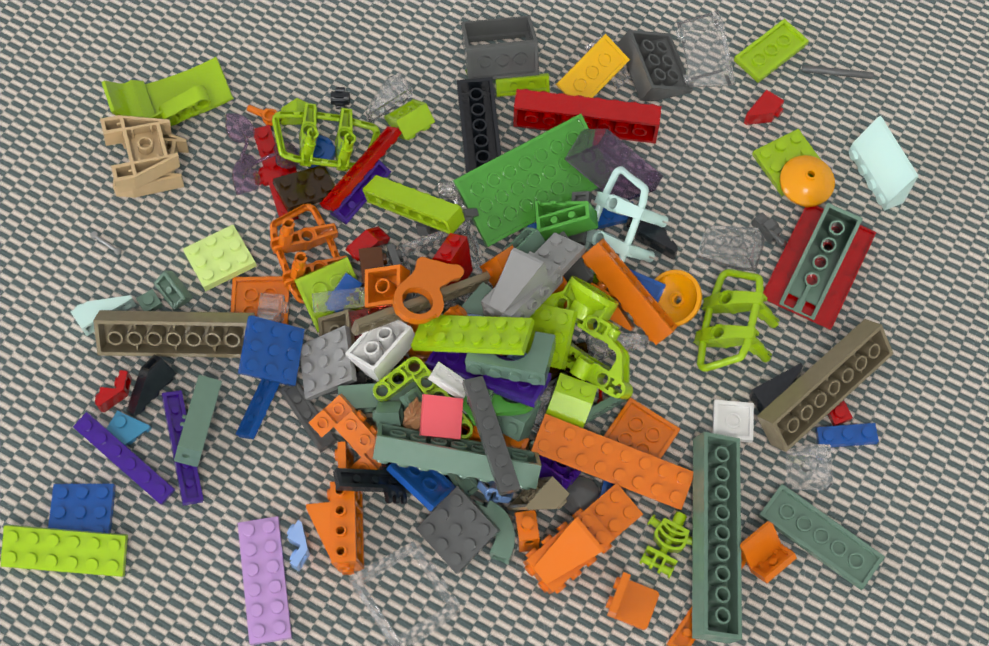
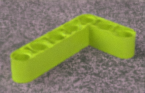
M418 357L407 359L373 387V394L379 402L389 401L412 382L416 384L423 394H442L445 397H450L445 390L435 383H432L427 388L421 385V382L427 379L431 372ZM412 363H417L420 365V369L412 372L409 370V366ZM401 375L404 377V381L401 384H395L393 378ZM381 387L388 389V393L383 397L377 395V391ZM462 412L461 426L469 427L470 432L467 435H461V438L470 439L473 434V426Z

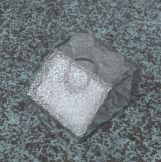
M808 444L791 448L786 452L787 486L789 489L828 490L833 484L831 445Z

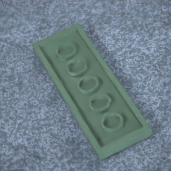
M783 484L780 485L758 516L765 522L770 521L773 523L777 531L861 591L885 558L884 555Z

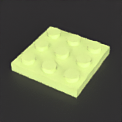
M230 225L183 248L205 292L257 266L234 225Z

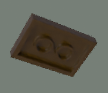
M316 166L273 179V185L287 212L303 204L313 205L322 202L335 187L325 166Z

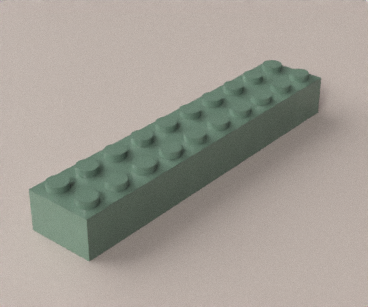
M703 432L693 438L692 638L731 644L742 640L740 438Z

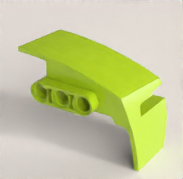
M217 57L176 75L148 84H144V81L130 80L126 83L105 80L101 82L110 110L114 115L169 119L170 126L212 110L234 99Z

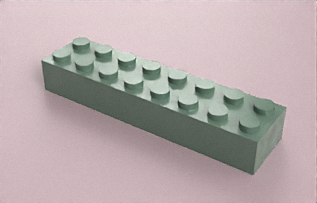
M378 423L373 450V459L382 464L389 462L397 463L398 466L405 468L413 466L421 471H429L430 469L438 471V473L443 475L452 473L465 479L474 477L482 482L494 481L482 442L462 438L454 440L419 436L420 430ZM507 447L520 487L525 490L536 489L541 470L539 453Z

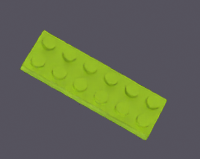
M440 315L428 323L418 325L411 347L413 351L524 355L535 322L533 318Z
M4 525L0 567L123 577L125 576L128 535Z

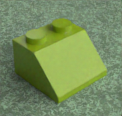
M415 99L384 116L390 127L399 128L402 132L399 138L404 140L414 138L416 133L429 129L431 124L435 122L427 104Z
M560 373L555 382L545 414L583 428L598 386Z

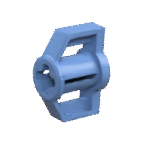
M479 480L477 488L484 494L488 502L489 500L495 503H509L514 492L506 494V496H499L495 481L487 482L489 483L488 488L485 482Z

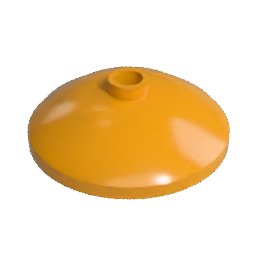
M802 155L790 159L784 165L780 173V186L785 196L793 203L804 207H814L823 204L830 198L835 188V178L831 168L824 161L814 156Z
M669 270L657 276L654 280L666 284L658 304L677 326L688 323L698 313L702 303V291L698 281L691 274L682 270ZM681 298V302L677 304V299Z

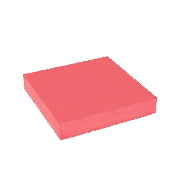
M423 394L419 436L460 440L463 399Z

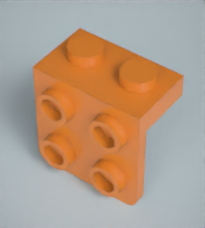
M770 521L764 523L740 544V549L751 573L766 584L797 559L793 551L781 544L775 527Z
M623 572L622 577L617 576L613 588L616 589L614 597L609 596L606 608L609 609L607 616L638 629L646 630L656 606L659 592L629 580L631 575Z

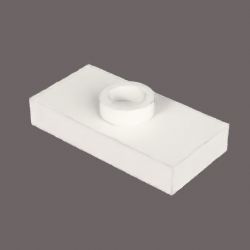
M438 362L428 379L455 398L464 399L466 394L462 382L465 379Z

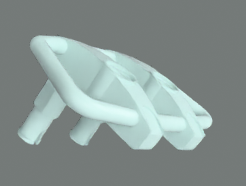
M619 166L613 170L603 192L597 191L594 202L597 203L595 210L597 211L598 221L603 208L610 212L633 218L625 241L613 234L593 229L587 231L586 245L584 246L587 252L591 247V243L595 245L604 238L615 253L619 254L623 262H625L628 256L650 263L654 259L649 258V256L655 257V253L632 244L640 220L665 227L667 224L662 221L668 222V217L645 208L649 193L648 186L626 167ZM620 174L624 175L641 190L638 205L620 196L610 195Z

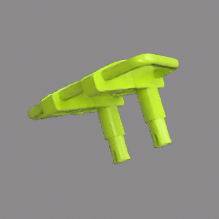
M305 103L303 111H278L272 117L279 155L284 159L300 163V166L334 167L338 171L347 172L356 163L350 162L353 145L356 141V136L353 134V126L369 129L373 132L368 148L380 135V129L377 125L352 118V109L341 108L340 115L316 112V104ZM281 118H302L299 133V155L285 150L279 122ZM316 119L338 122L335 138L336 160L313 157L316 140L319 135Z
M733 269L723 270L718 275L711 295L704 298L703 307L701 308L705 311L701 330L695 332L696 335L693 343L699 346L697 367L699 370L708 372L740 362L745 359L748 351L753 355H757L762 362L766 363L771 360L772 357L770 356H772V353L755 337L759 336L760 333L755 328L758 317L761 321L763 320L768 324L770 328H776L780 320L763 303L767 301V297L763 294V277L761 275ZM727 277L755 281L756 284L755 292L731 290L720 292ZM751 311L747 326L717 324L710 327L713 314H736ZM742 346L737 355L705 364L706 347L729 348Z

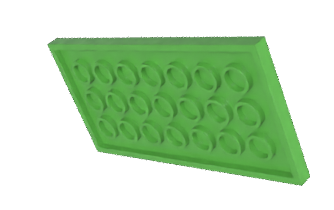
M579 114L452 181L466 208H477L479 216L472 218L486 247H489L536 221L535 201L566 203L571 201L572 192H591L606 184L611 173L582 114Z

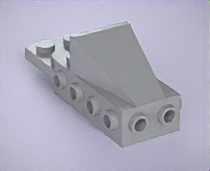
M554 233L535 253L530 251L527 254L513 248L498 283L481 301L484 315L491 317L529 318L562 284L563 275L586 252L585 246Z

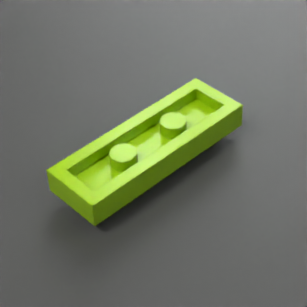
M548 73L536 76L495 79L497 97L516 95L517 89L550 92Z

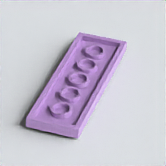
M279 517L239 522L238 532L249 644L257 645L292 639Z

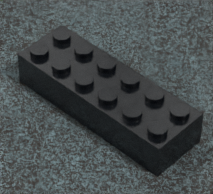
M493 77L457 80L465 173L501 155Z

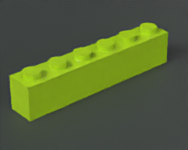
M375 175L362 189L368 203L448 234L454 233L465 221L463 210L458 204L447 202L442 198H436L428 193L420 192L415 188L404 186L387 178Z

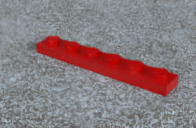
M386 127L322 200L320 205L323 209L334 211L341 206V202L352 193L354 187L364 179L368 171L375 167V163L397 141L402 133L399 128Z

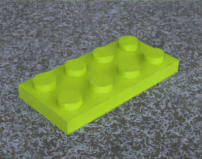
M783 19L734 57V61L759 83L807 46L809 40L786 19Z

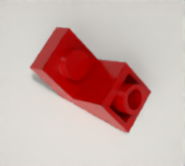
M379 226L366 229L345 250L358 262L360 261L359 249L388 244L390 237Z
M119 371V376L115 378L114 382L115 388L100 387L99 393L95 396V405L101 412L108 411L128 396L132 380L128 371Z

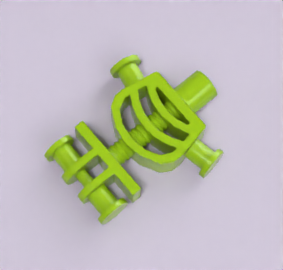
M676 512L672 521L664 518L660 522L655 518L656 515H653L647 525L651 524L656 528L653 540L660 547V550L658 551L647 546L639 563L648 565L649 569H652L653 566L658 568L657 573L660 574L662 572L668 575L667 578H670L678 560L668 556L667 553H679L683 551L686 544L692 546L693 537L688 536L690 531L683 527L687 516L681 512ZM671 544H673V545H681V546H679V547H672ZM646 553L654 556V558L647 556ZM657 558L662 560L661 565L655 562ZM665 562H666L667 564H669V565H671V566H673V567L670 568V567H668V566H666V565H664V564H665Z

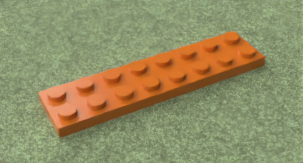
M544 414L531 448L532 452H537L542 457L614 485L618 483L624 489L678 510H682L693 480V471L548 414Z

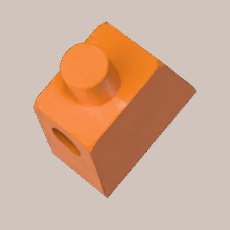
M536 511L515 512L514 521L519 552L531 551L534 547L538 550L540 537Z

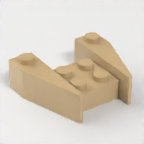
M122 115L100 119L106 146L125 143L129 162L111 165L117 193L138 189L180 167L178 153L168 155L163 135L172 134L169 119Z
M173 134L163 135L168 155L177 152L189 153L186 139ZM175 170L135 190L117 193L114 179L112 186L117 197L136 198L184 187L182 174L174 173Z

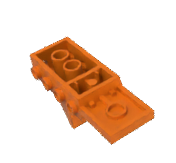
M346 441L337 442L338 449H335V460L338 461V468L350 469L354 464V453ZM330 482V489H327V498L330 502L306 504V509L331 559L332 565L343 575H352L354 571H364L363 491L336 490L335 482Z
M616 483L584 511L581 508L572 515L574 519L569 524L565 521L556 528L558 530L556 535L552 537L549 534L541 541L542 547L538 550L534 547L525 555L527 559L523 562L524 568L530 576H534L538 580L539 587L545 593L551 594L555 591L558 594L566 587L565 582L569 578L572 580L576 579L582 573L580 569L584 565H587V567L591 566L597 560L596 555L601 552L603 554L612 547L611 542L640 518L643 513Z

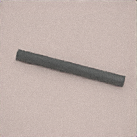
M802 65V72L865 79H873L874 72Z

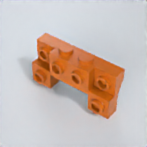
M342 394L338 395L308 422L321 437L325 436L334 427L359 454L360 458L350 469L378 470L382 466V463L373 459L377 428L374 425L370 426L366 421L367 417L361 410L357 411Z

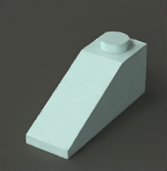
M128 295L87 301L84 304L77 305L70 312L85 335L88 336L95 332L93 320L99 310L129 311L136 304L132 297Z

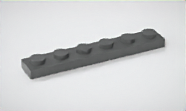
M479 376L463 380L462 385L499 496L517 492L521 487L484 378Z

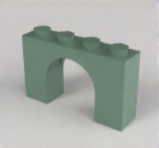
M535 332L529 353L515 361L500 359L495 354L467 352L465 358L466 372L545 386L556 347L555 335Z

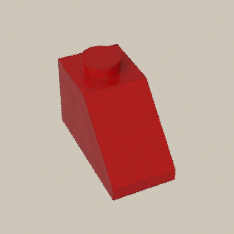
M766 89L747 112L744 124L770 123L775 117L779 118L784 111V108H782L784 100Z

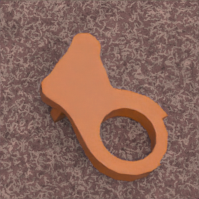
M426 257L418 258L413 273L399 284L395 290L393 297L395 313L403 321L417 325L428 323L432 319L439 317L444 308L440 289L450 282L459 281L464 274L463 268L458 264H447ZM408 293H419L429 300L431 310L423 314L413 313L404 306L402 297Z

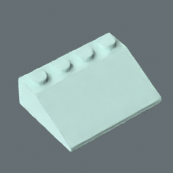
M881 116L877 117L850 147V159L857 165L858 172L865 178L868 188L872 190L876 196L877 203L882 206L883 210L885 211L904 203L918 178V174Z

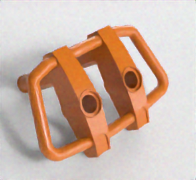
M303 204L270 223V246L273 254L277 255L283 271L282 279L284 285L289 288L296 301L304 304L294 279L347 257H340L334 239L338 237L335 223L326 224L317 207L312 204ZM306 211H310L318 226L305 227L294 232L295 223H293V218ZM282 224L278 237L277 227ZM304 237H307V238H309L310 240H309V241H306V240H304L303 238H304ZM327 242L333 258L316 260L313 263L306 264V253L297 251H307ZM297 252L290 270L284 253Z

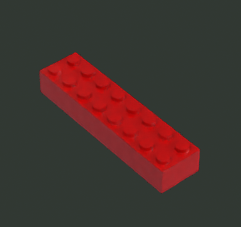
M517 89L514 103L513 127L548 131L582 114L592 136L656 144L662 106L624 102L616 99L607 100L599 97L590 98L581 95L573 96L564 93L556 94L546 91Z

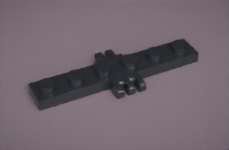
M391 462L382 464L379 470L336 468L333 471L336 490L384 492L385 502L391 504L392 501L394 504H406V493H410L386 470Z

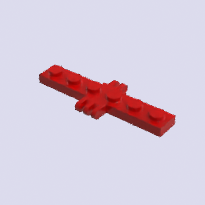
M270 125L252 129L263 167L259 168L258 172L253 173V178L256 185L270 186L278 216L280 217L288 212L273 185V179L295 173L297 168L294 165L295 162L290 160L281 162Z

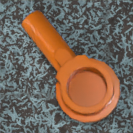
M252 105L247 107L248 112L262 117L264 124L273 126L272 117L278 111L271 108L262 110Z

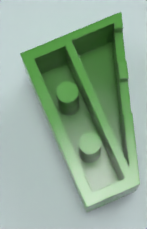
M535 201L537 229L545 241L554 233L560 234L564 231L569 237L598 228L597 211L589 201H567L566 203Z

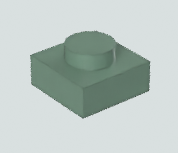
M153 289L136 298L143 311H156L163 307Z

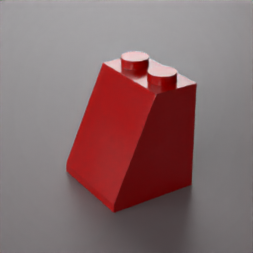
M450 233L432 260L460 265L464 270V274L459 281L467 279L473 271L468 237ZM459 281L450 282L446 286L457 283Z

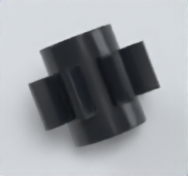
M336 87L335 91H331V105H336V109L345 108V105L350 104V92L345 91V87Z

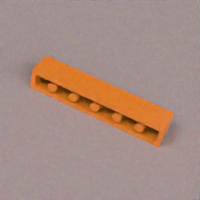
M604 238L581 256L585 265L595 272L596 278L606 285L610 295L617 298L621 303L622 309L632 316L634 323L638 327L643 329L649 341L657 345L674 332L677 325Z

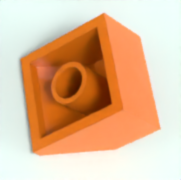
M401 264L365 269V308L393 305L395 290L399 284L410 276V270ZM407 294L402 297V302L406 298Z

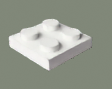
M714 400L713 433L740 438V442L752 443L754 403Z

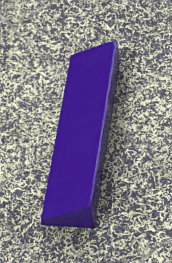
M378 160L375 163V167L368 171L364 179L354 187L352 193L341 202V206L331 211L330 214L344 224H347L367 201L362 189L375 175L387 178L391 171Z

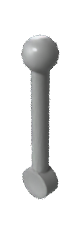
M96 231L91 232L90 236L92 239L99 240L112 249L116 255L121 254L120 248H115L99 237Z

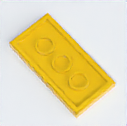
M605 34L555 85L566 95H581L593 98L630 59Z

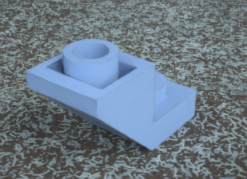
M298 520L296 524H292L288 529L287 538L291 544L299 548L298 550L295 549L291 554L290 564L292 568L300 571L308 559L310 551L304 526Z

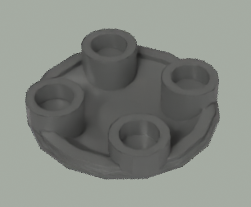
M577 477L567 488L570 494L566 498L567 502L564 507L572 514L580 508L584 511L599 498V488L589 478Z

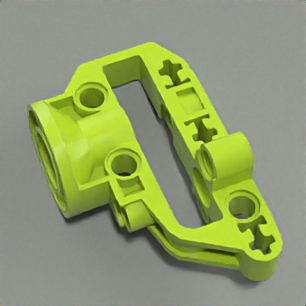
M571 276L564 290L551 294L543 304L564 309V303L567 301L565 309L577 311L576 326L594 338L607 343L608 347L616 353V361L610 369V366L600 362L596 357H592L571 342L566 366L570 368L571 374L598 386L604 393L614 398L628 399L633 394V387L629 383L630 355L617 340L621 334V331L618 330L619 327L609 321L619 303L590 283ZM595 321L598 323L596 329L593 328ZM607 375L608 381L604 384L603 379Z

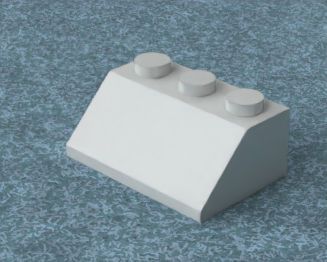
M397 320L362 333L345 355L367 376L378 382L388 375L410 350L415 333L411 326Z

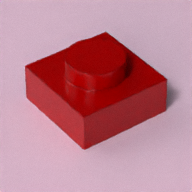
M845 401L839 403L827 414L833 426H838L853 419Z

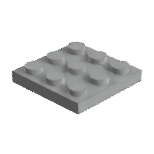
M342 326L302 344L300 361L305 399L313 400L337 390L338 386L349 385L357 381L355 364L345 355L352 346L349 327Z

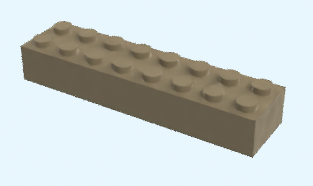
M99 310L93 320L97 355L241 358L247 319L250 315L255 316V313Z
M864 319L757 415L770 445L787 452L894 354L882 324Z

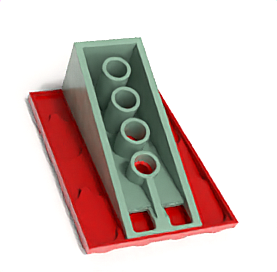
M827 203L825 209L819 206L805 207L763 291V294L767 297V302L831 330L877 232L860 225L863 220L862 217L830 203ZM824 246H829L830 250H825Z

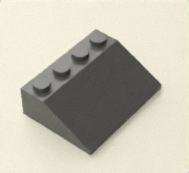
M628 30L618 42L622 52L630 59L626 65L640 101H658L693 91L670 33Z

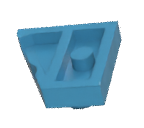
M117 410L106 429L127 446L135 442L136 438L144 432L148 433L152 428L150 425Z

